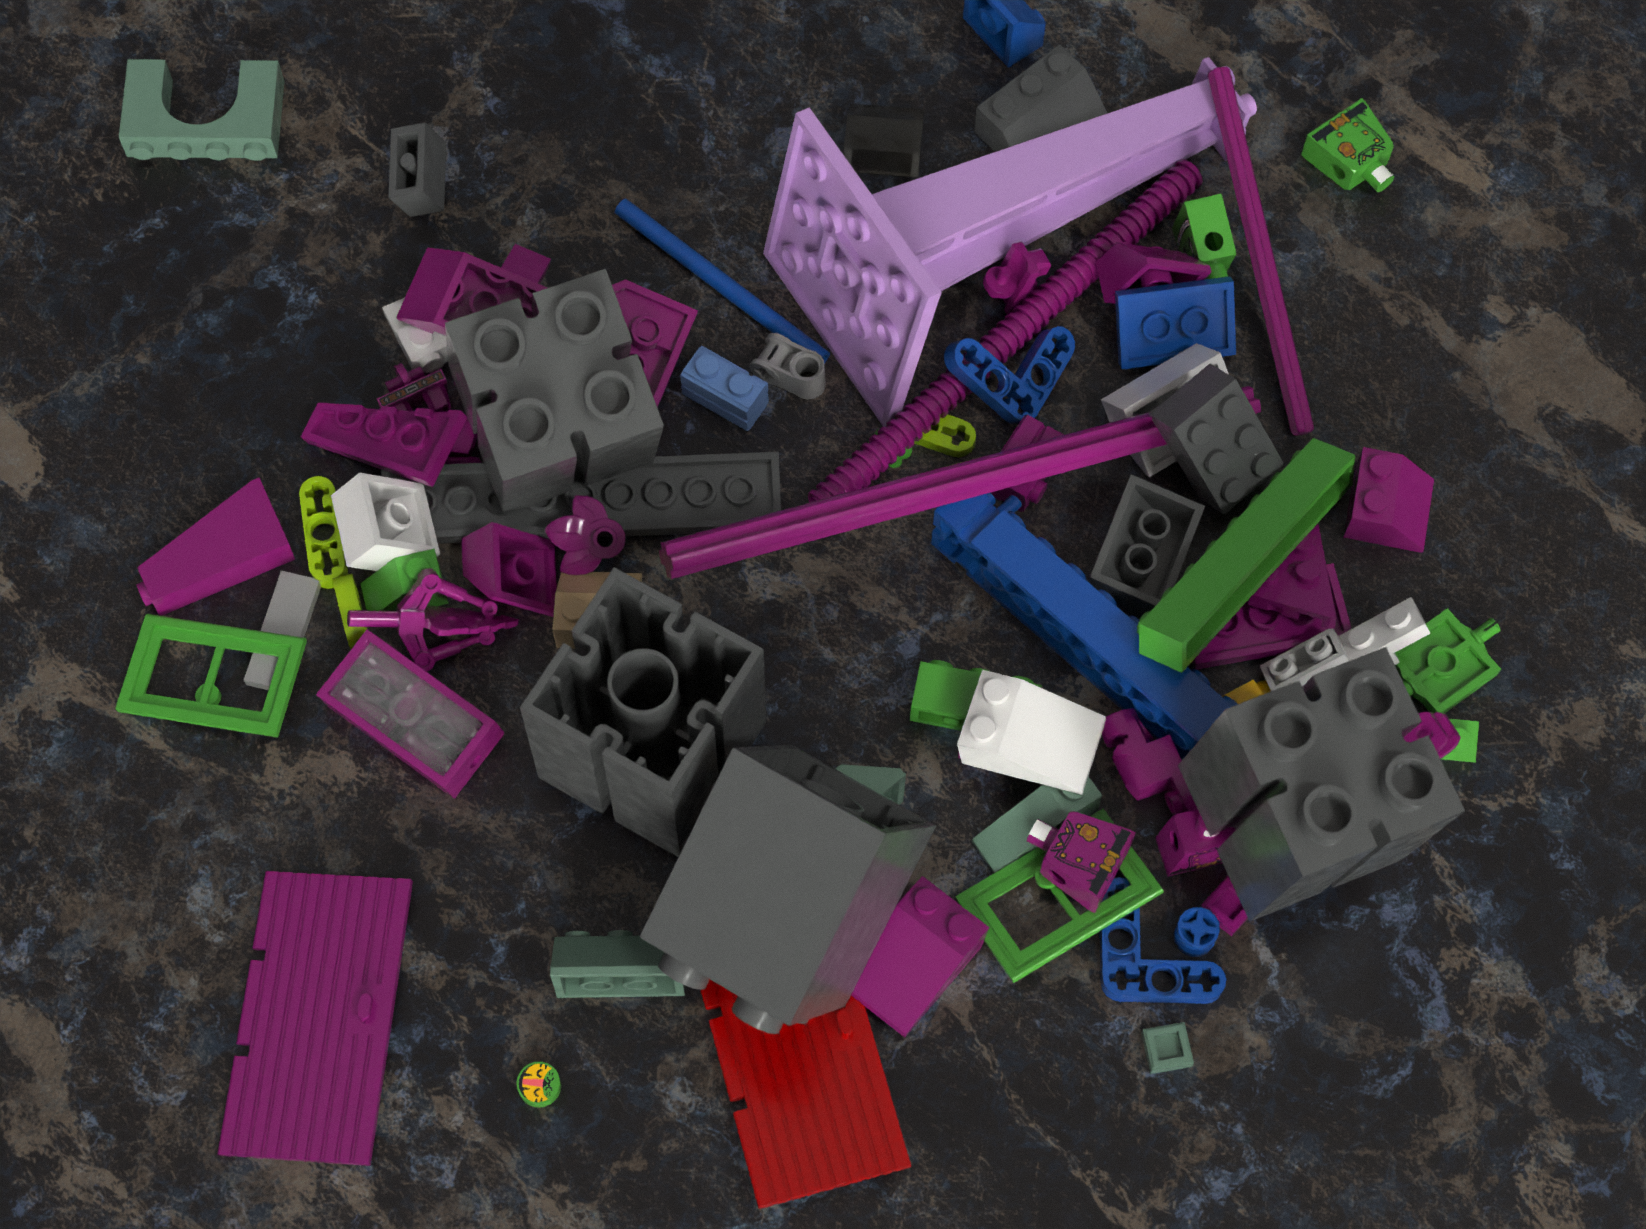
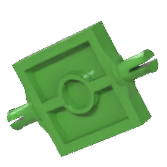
M1448 608L1427 622L1426 625L1430 631L1429 635L1395 652L1400 662L1395 667L1409 695L1419 700L1429 712L1446 713L1497 676L1501 668L1487 653L1484 642L1500 632L1498 623L1493 626L1495 620L1489 618L1475 630H1472L1460 623Z

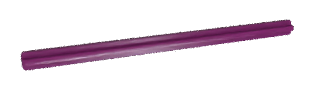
M1216 67L1208 72V80L1291 434L1293 436H1302L1312 432L1314 424L1231 72L1228 67Z

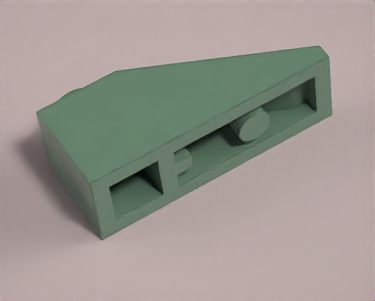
M1089 776L1082 795L1041 785L972 839V843L994 874L1037 848L1026 841L1037 819L1060 829L1070 811L1087 816L1098 812L1102 794Z

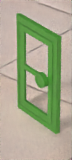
M146 614L115 709L121 713L278 738L307 639ZM163 639L216 647L205 684L201 685L195 693L196 701L146 694ZM225 649L278 657L262 712L218 705L221 701V692L214 683Z
M1104 809L1091 815V817L1114 824ZM1038 847L955 896L958 904L990 927L984 942L1011 981L1015 983L1164 893L1160 884L1132 847L1119 868L1130 883V886L1101 902L1095 913L1088 910L1079 915L1063 891L1042 876L1040 869L1047 852ZM1035 876L1038 886L1052 891L1071 918V921L1020 951L988 903Z

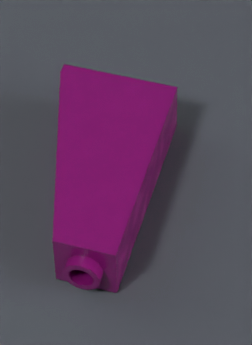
M260 478L251 480L137 567L143 582L136 584L145 606L153 604L159 616H163L295 560Z

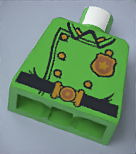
M1362 98L1307 134L1301 155L1343 189L1351 190L1366 180L1377 192H1381L1394 180V175L1385 167L1394 147L1393 142Z

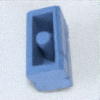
M704 346L699 347L680 375L683 395L746 431L751 429L769 402L768 383L755 375L750 376L748 371Z

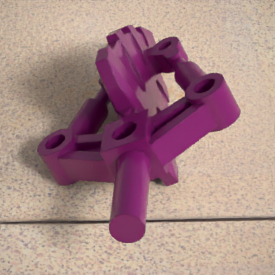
M430 568L423 569L418 574V580L402 601L397 604L396 611L348 610L347 614L348 627L395 628L409 651L412 661L426 672L433 668L435 662L461 653L463 648L480 642L483 645L492 644L495 640L493 632L501 628L509 629L518 625L519 619L505 615H495L498 607L494 600L474 597L468 594L466 589L441 579L436 571ZM438 592L458 602L464 600L479 607L481 611L437 607L427 604L432 595ZM423 628L429 629L438 636H451L455 634L473 635L459 642L455 639L428 649L423 638Z

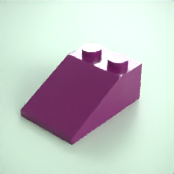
M921 876L896 905L851 996L903 1037H906L981 949L990 927L925 877Z

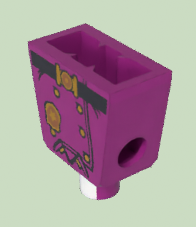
M1198 809L1172 816L1155 837L1167 877L1221 864L1222 861L1217 849L1236 829L1229 827L1221 830L1218 834L1210 836ZM1176 841H1178V849L1175 846Z
M1070 811L1060 829L1037 819L1026 841L1047 852L1040 869L1042 876L1086 909L1095 913L1130 850L1136 832L1091 816Z

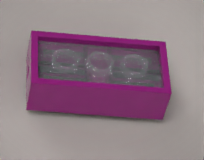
M368 629L316 694L329 708L454 799L505 734L496 721Z

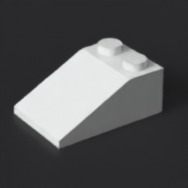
M982 670L957 747L962 764L1082 795L1106 722V716L1022 679Z

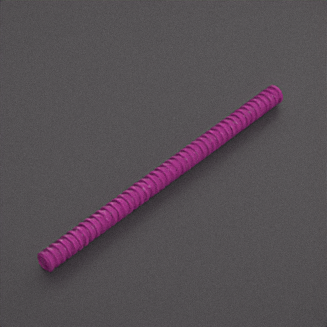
M1184 159L1176 162L1175 166L1167 171V174H1163L1159 181L1154 182L1151 188L1146 189L1143 195H1140L1135 199V202L1128 205L1127 210H1123L1119 217H1115L1111 224L1106 225L1103 231L1097 233L1095 239L1089 240L1087 246L1079 249V253L1074 254L1070 260L1063 264L1062 268L1057 269L1054 275L1049 276L1046 279V283L1040 284L1038 290L1031 292L1029 298H1025L1021 305H1017L1013 309V313H1008L1004 320L996 324V328H991L988 331V335L982 336L979 343L1002 364H1005L1008 357L1015 355L1016 350L1021 349L1025 342H1029L1033 335L1041 331V327L1047 326L1049 320L1057 317V314L1062 312L1066 305L1071 304L1074 298L1082 294V290L1088 289L1090 283H1094L1098 279L1096 261L1112 245L1119 242H1129L1132 245H1136L1139 239L1144 238L1147 232L1152 231L1155 225L1161 223L1163 218L1167 217L1171 211L1178 207L1179 203L1184 202L1187 196L1192 195L1195 189L1202 185L1203 179L1198 168ZM967 352L963 353V356H964L963 361H962L963 364H968V363H969V362L966 361V359H965V355H966ZM946 369V373H941L937 381H932L929 384V388L923 389L920 396L912 399V404L908 403L905 405L903 412L899 411L895 414V419H890L886 422V427H881L877 432L878 435H872L869 438V443H863L860 446V451H854L851 458L843 461V466L836 467L834 474L827 475L825 482L821 481L816 485L817 490L812 489L808 492L809 503L870 486L871 480H876L880 476L879 472H885L888 469V464H894L897 461V456H903L906 449L914 446V441L922 439L923 433H928L932 426L940 422V417H946L949 410H954L957 407V403L963 402L966 395H970L972 391ZM991 371L987 373L985 380L991 376Z

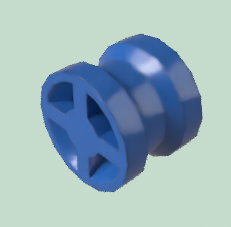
M1193 907L1186 910L1180 916L1173 933L1177 948L1183 954L1191 957H1200L1207 954L1213 948L1220 932L1216 916L1210 910L1202 907Z

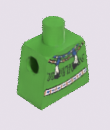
M1222 194L1184 202L1172 227L1179 251L1210 265L1212 273L1205 279L1228 277L1227 271L1236 256V249Z

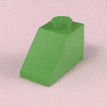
M435 549L396 557L360 583L366 610L396 611L397 604L402 601L418 580V574L423 569H433L443 579ZM436 592L432 595L427 605L440 606L448 604L447 596Z

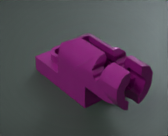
M1134 708L1120 710L1108 715L1102 731V737L1107 747H1116L1111 759L1115 763L1129 793L1136 800H1141L1167 790L1165 800L1173 816L1198 809L1178 767L1182 759L1171 736L1167 735L1153 741L1152 735L1142 723Z

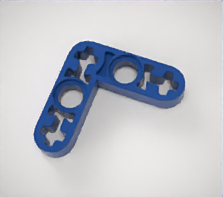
M1057 326L1041 331L1015 374L979 342L970 338L950 343L946 347L944 361L947 369L1005 421L1017 425L1024 415H1029L1033 418L1038 415L1075 350V341L1071 332L1064 327ZM1053 338L1057 339L1056 344L1052 341ZM1056 346L1059 351L1051 353ZM965 350L967 352L965 359L969 362L968 364L962 363L964 356L960 351ZM1034 365L1039 366L1044 375L1040 386L1035 384L1031 377V370ZM989 371L993 372L998 378V388L995 392L990 391L985 382ZM1016 399L1021 400L1020 408L1023 410L1022 413L1017 412L1019 404L1015 401Z
M1121 877L1114 878L1101 902L1113 896L1115 890H1123L1130 886L1127 879ZM1140 907L1100 931L1101 987L1105 995L1114 1001L1207 1004L1217 1000L1225 988V973L1214 962L1141 959ZM1115 929H1123L1130 934L1132 944L1127 949H1116L1109 943V933ZM1117 971H1123L1126 979H1138L1140 971L1146 972L1143 981L1144 991L1138 990L1140 982H1129L1125 990H1119L1117 983L1110 981V979L1115 977ZM1157 971L1170 973L1175 980V987L1168 992L1158 991L1152 985V975ZM1182 972H1188L1186 981H1197L1202 973H1207L1209 980L1216 981L1217 984L1212 985L1209 992H1205L1201 984L1189 983L1186 988L1187 992H1181L1184 980Z

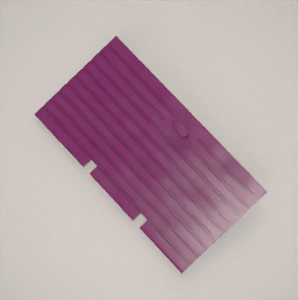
M265 871L252 947L254 950L266 951L264 961L250 960L236 1041L237 1045L250 1046L248 1057L234 1056L217 1155L371 1166L412 892V879Z

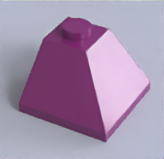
M494 522L461 538L463 576L489 599L554 617L557 581L555 544L550 539Z

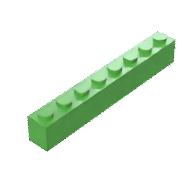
M1315 438L1302 450H1297L1290 463L1282 472H1277L1272 477L1269 486L1260 495L1256 494L1252 498L1248 508L1239 518L1235 517L1231 520L1224 534L1217 541L1213 540L1208 545L1205 554L1195 564L1192 563L1187 567L1179 582L1173 588L1169 587L1164 592L1160 602L1150 612L1147 611L1142 615L1137 625L1139 653L1182 673L1353 485L1355 454Z

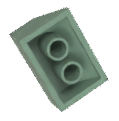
M614 930L608 932V936H591L586 931H569L565 933V937L554 938L550 977L557 998L685 996V985L671 979L658 967L664 951L643 940L640 936H633L631 931Z

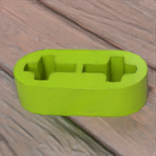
M947 415L944 418L940 417V422L932 426L928 433H923V438L919 441H914V443L959 458L970 454L974 449L976 432L969 422ZM958 431L965 433L964 439L966 440L961 441L959 446L952 444L951 437L955 436Z
M353 574L333 578L332 580L350 649H352L367 630V627H348V610H363Z

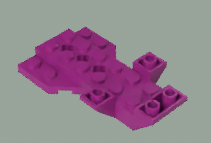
M515 244L500 268L465 252L427 247L396 319L433 334L435 331L446 336L445 322L517 298L521 302L525 316L532 318V293L547 288L542 286L541 282L551 259ZM623 280L612 284L632 338L629 356L638 354L658 408L698 310L633 282Z

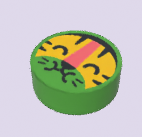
M533 1062L520 1071L517 1078V1090L526 1104L537 1108L546 1107L552 1104L559 1096L561 1080L556 1069L550 1064Z

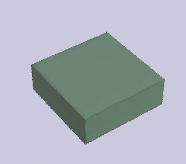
M1185 1022L1142 1030L1141 1035L1150 1074L1193 1067L1194 1061Z

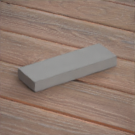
M281 571L261 631L304 638L321 589L320 582L312 577ZM253 653L244 677L245 684L269 690L278 657Z

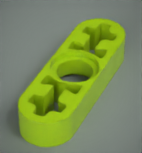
M314 476L307 479L301 485L299 491L308 567L312 578L318 580L322 588L332 589L334 588L333 578L348 574L331 495L336 490L328 478ZM322 490L324 493L322 502L325 512H318L313 499L315 491ZM321 524L332 525L335 530L329 539L319 541L312 536L317 526ZM329 552L334 566L330 575H325L322 570L325 567L322 553Z

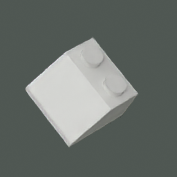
M358 473L331 495L347 567L378 571L396 557L435 549L436 555H440L424 484Z

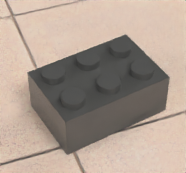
M1212 364L1207 365L1149 413L1198 497L1223 515L1285 465L1237 380Z

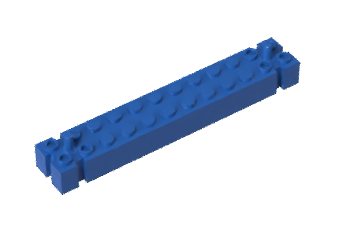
M991 493L936 508L933 518V525L936 528L932 530L931 544L954 564L958 562L965 568L966 575L1122 710L1134 708L1142 723L1155 739L1170 735L1182 760L1225 709L1238 705L1230 697H1222L1211 688L1209 680L1196 669L1190 670L1187 667L1181 673L1140 654L1139 634H1137L1139 619L1132 615L1128 617L1117 607L1116 601L1108 592L1103 589L1097 590L1086 581V576L1079 567L1073 563H1065L1056 555L1054 547L1042 537L1036 538L1030 533L1022 519L1015 514L1022 506L1021 501L1016 496L1010 495L998 508L993 506L996 500Z

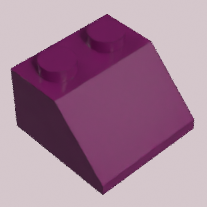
M1119 242L1112 245L1096 261L1104 303L1115 304V291L1204 280L1212 273L1210 265L1180 251L1166 250L1159 246L1145 247L1132 245L1129 242Z
M1363 447L1354 467L1353 485L1351 486L1343 538L1422 553L1425 545L1434 479L1403 454Z

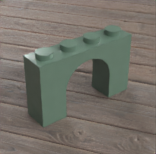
M128 59L119 139L126 156L140 160H147L152 157H171L176 160H186L188 158H210L213 160L248 158L254 161L265 158H278L285 82L279 61L241 60L237 97L231 109L224 116L210 123L188 124L170 115L173 79L166 60Z

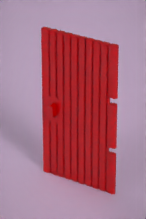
M711 979L709 980L706 988L701 990L706 1010L721 1007L723 1016L709 1020L729 1100L734 1102L745 1099L747 1105L746 1109L736 1111L733 1115L758 1209L810 1196L818 1192L828 1191L836 1187L839 1188L851 1183H857L865 1179L868 1180L880 1175H886L894 1171L897 1172L911 1168L866 1008L853 996H850L846 1006L811 1018L807 1024L797 1023L788 1026L784 1023L778 1034H771L756 1029L739 1019L731 1010L738 995Z

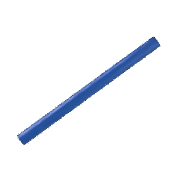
M625 198L620 201L615 209L617 216L771 333L781 334L792 342L817 352L823 358L824 364L826 363L830 352Z

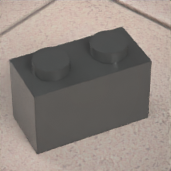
M426 122L391 129L388 198L410 217L444 211L446 142Z

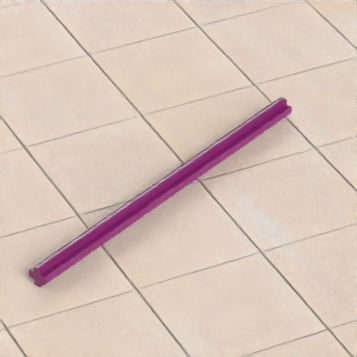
M1250 386L1242 387L1241 389L1256 414L1261 413L1260 400L1254 398L1253 388ZM1151 412L664 541L661 542L662 549L659 550L660 561L665 566L667 577L674 579L1167 444L1150 417L1149 413Z

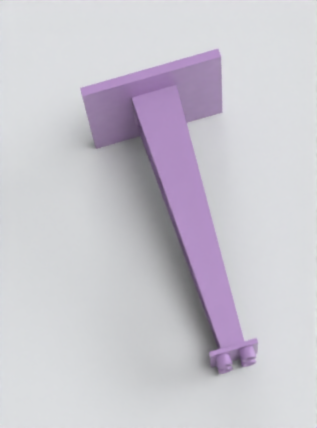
M1209 57L1202 60L1192 85L874 194L870 193L812 110L807 108L795 114L763 254L883 427H886V422L890 419H895V414L903 409L942 293L941 291L1004 258L1012 244L1023 242L1024 246L1032 243L1173 167L1180 159L1186 160L1213 145L1225 161L1227 160L1208 80V72L1216 68V65ZM1230 69L1233 84H1235V77L1232 70ZM1235 91L1246 135L1245 127L1250 116L1256 113L1257 106L1250 94L1246 93L1239 96Z

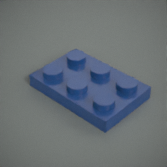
M1230 276L1115 291L1118 364L1121 369L1161 365L1196 343L1220 352L1222 357L1236 355L1234 281Z

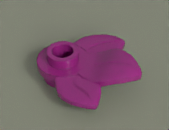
M576 495L573 499V515L559 517L545 527V532L552 543L561 550L566 551L561 562L560 571L568 575H584L593 572L602 559L618 555L626 541L623 527L617 521L608 518L606 510L600 501L593 497ZM603 531L609 532L613 537V542L609 546L601 545L598 542L599 533Z

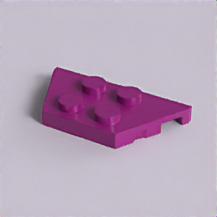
M1319 524L1309 532L1249 598L1248 605L1264 610H1275L1284 616L1298 619L1300 613L1322 619V627L1328 629L1335 628L1336 613Z

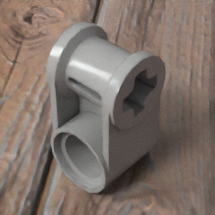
M769 333L765 339L766 346L758 359H753L749 364L750 371L768 384L776 385L800 398L814 399L820 396L826 387L824 360L821 355L792 342L781 334ZM805 372L815 373L812 377L800 376Z

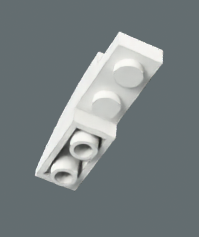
M1410 597L1340 636L1336 634L1334 629H1327L1260 665L1271 691L1300 681L1303 687L1317 673L1384 647L1387 648L1394 665L1400 662L1395 652L1429 635L1430 631L1418 607Z

